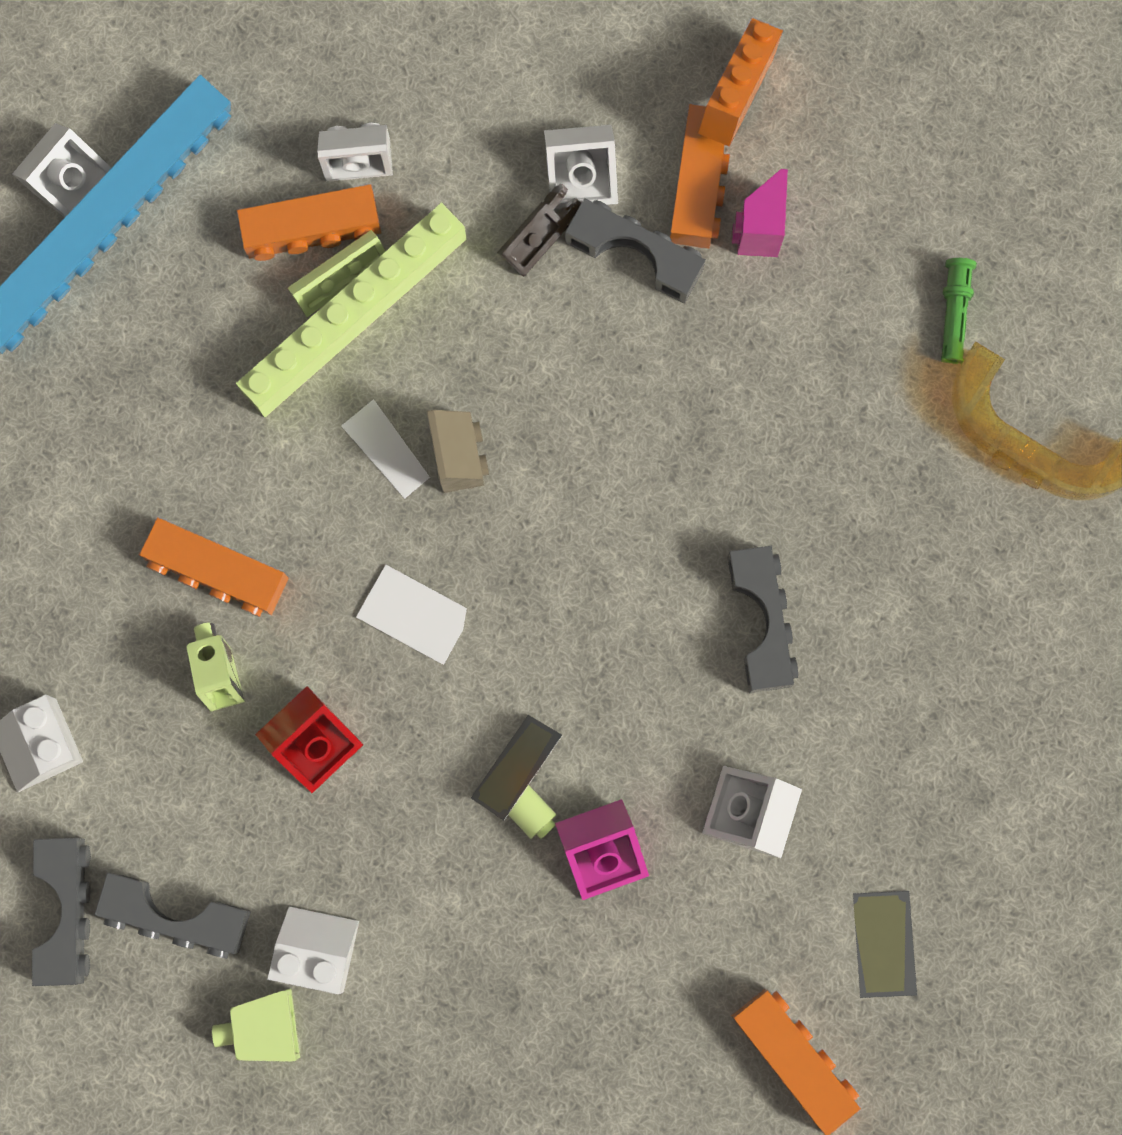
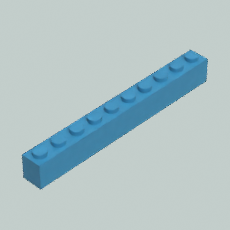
M199 75L0 286L1 354L7 349L12 352L21 344L25 338L22 335L24 330L30 324L33 327L37 326L46 317L48 312L45 308L53 300L59 302L66 296L71 289V286L68 285L69 282L77 274L83 277L92 268L94 261L91 259L99 250L103 252L109 250L117 240L114 234L123 225L126 228L130 227L140 216L138 209L144 202L152 203L163 191L160 185L169 176L174 179L182 172L186 166L183 161L189 154L193 152L197 155L209 141L206 136L214 128L218 131L221 130L230 120L231 102L202 75Z

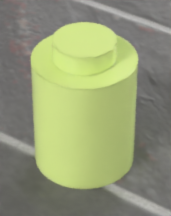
M528 785L508 816L530 839L536 835L543 839L556 826L552 819L557 814Z

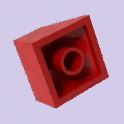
M308 686L255 734L269 753L311 793L318 789L363 746V743Z

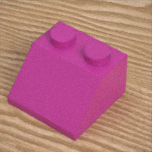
M780 169L744 200L742 212L736 211L735 223H733L732 244H738L737 255L778 257L785 236L788 169Z
M622 799L555 823L582 901L649 876L633 824Z

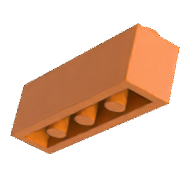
M754 18L751 19L706 106L698 134L730 147L774 59L783 30Z
M689 104L670 238L674 244L709 249L711 238L718 239L721 218H715L716 206H723L725 186L719 185L720 174L727 175L730 154H724V144L698 134L706 106Z
M371 184L237 210L244 250L249 259L254 258L257 261L270 260L275 257V254L287 251L289 254H301L308 251V247L321 245L323 248L337 247L341 244V241L355 239L356 241L370 230L375 234L382 233Z
M158 517L139 554L148 561L146 566L148 569L164 576L169 570L180 575L178 582L196 590L199 584L210 588L209 595L225 603H229L231 598L242 602L241 609L257 617H260L262 612L272 616L289 579L282 571Z
M763 989L731 1015V1017L824 1135H830L861 1109L855 1102L859 1095L846 1079L840 1082L832 1073L836 1065L822 1049L817 1053L808 1041L813 1036L800 1020L796 1023L791 1021L785 1013L790 1007L777 991L770 994L768 990Z

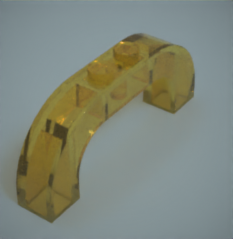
M975 341L957 369L952 388L954 413L968 439L981 451L991 456V462L1006 471L1012 469L1021 475L1020 479L1023 483L1034 489L1041 487L1051 494L1070 500H1094L1106 497L1122 488V436L1115 441L1102 462L1094 465H1078L1067 461L1010 426L996 414L990 401L992 380L1005 359Z

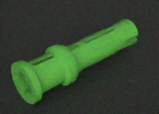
M949 258L945 262V267L948 269L947 287L943 288V295L947 300L941 362L963 363L968 301L974 296V290L971 288L972 270L976 269L977 264L972 259Z

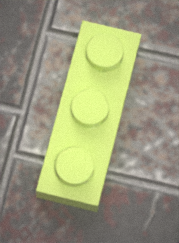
M370 230L289 286L288 290L302 312L308 317L328 303L386 251L376 234Z

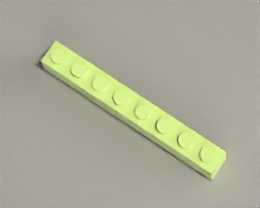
M441 202L236 383L242 394L264 417L270 414L467 240L465 226Z

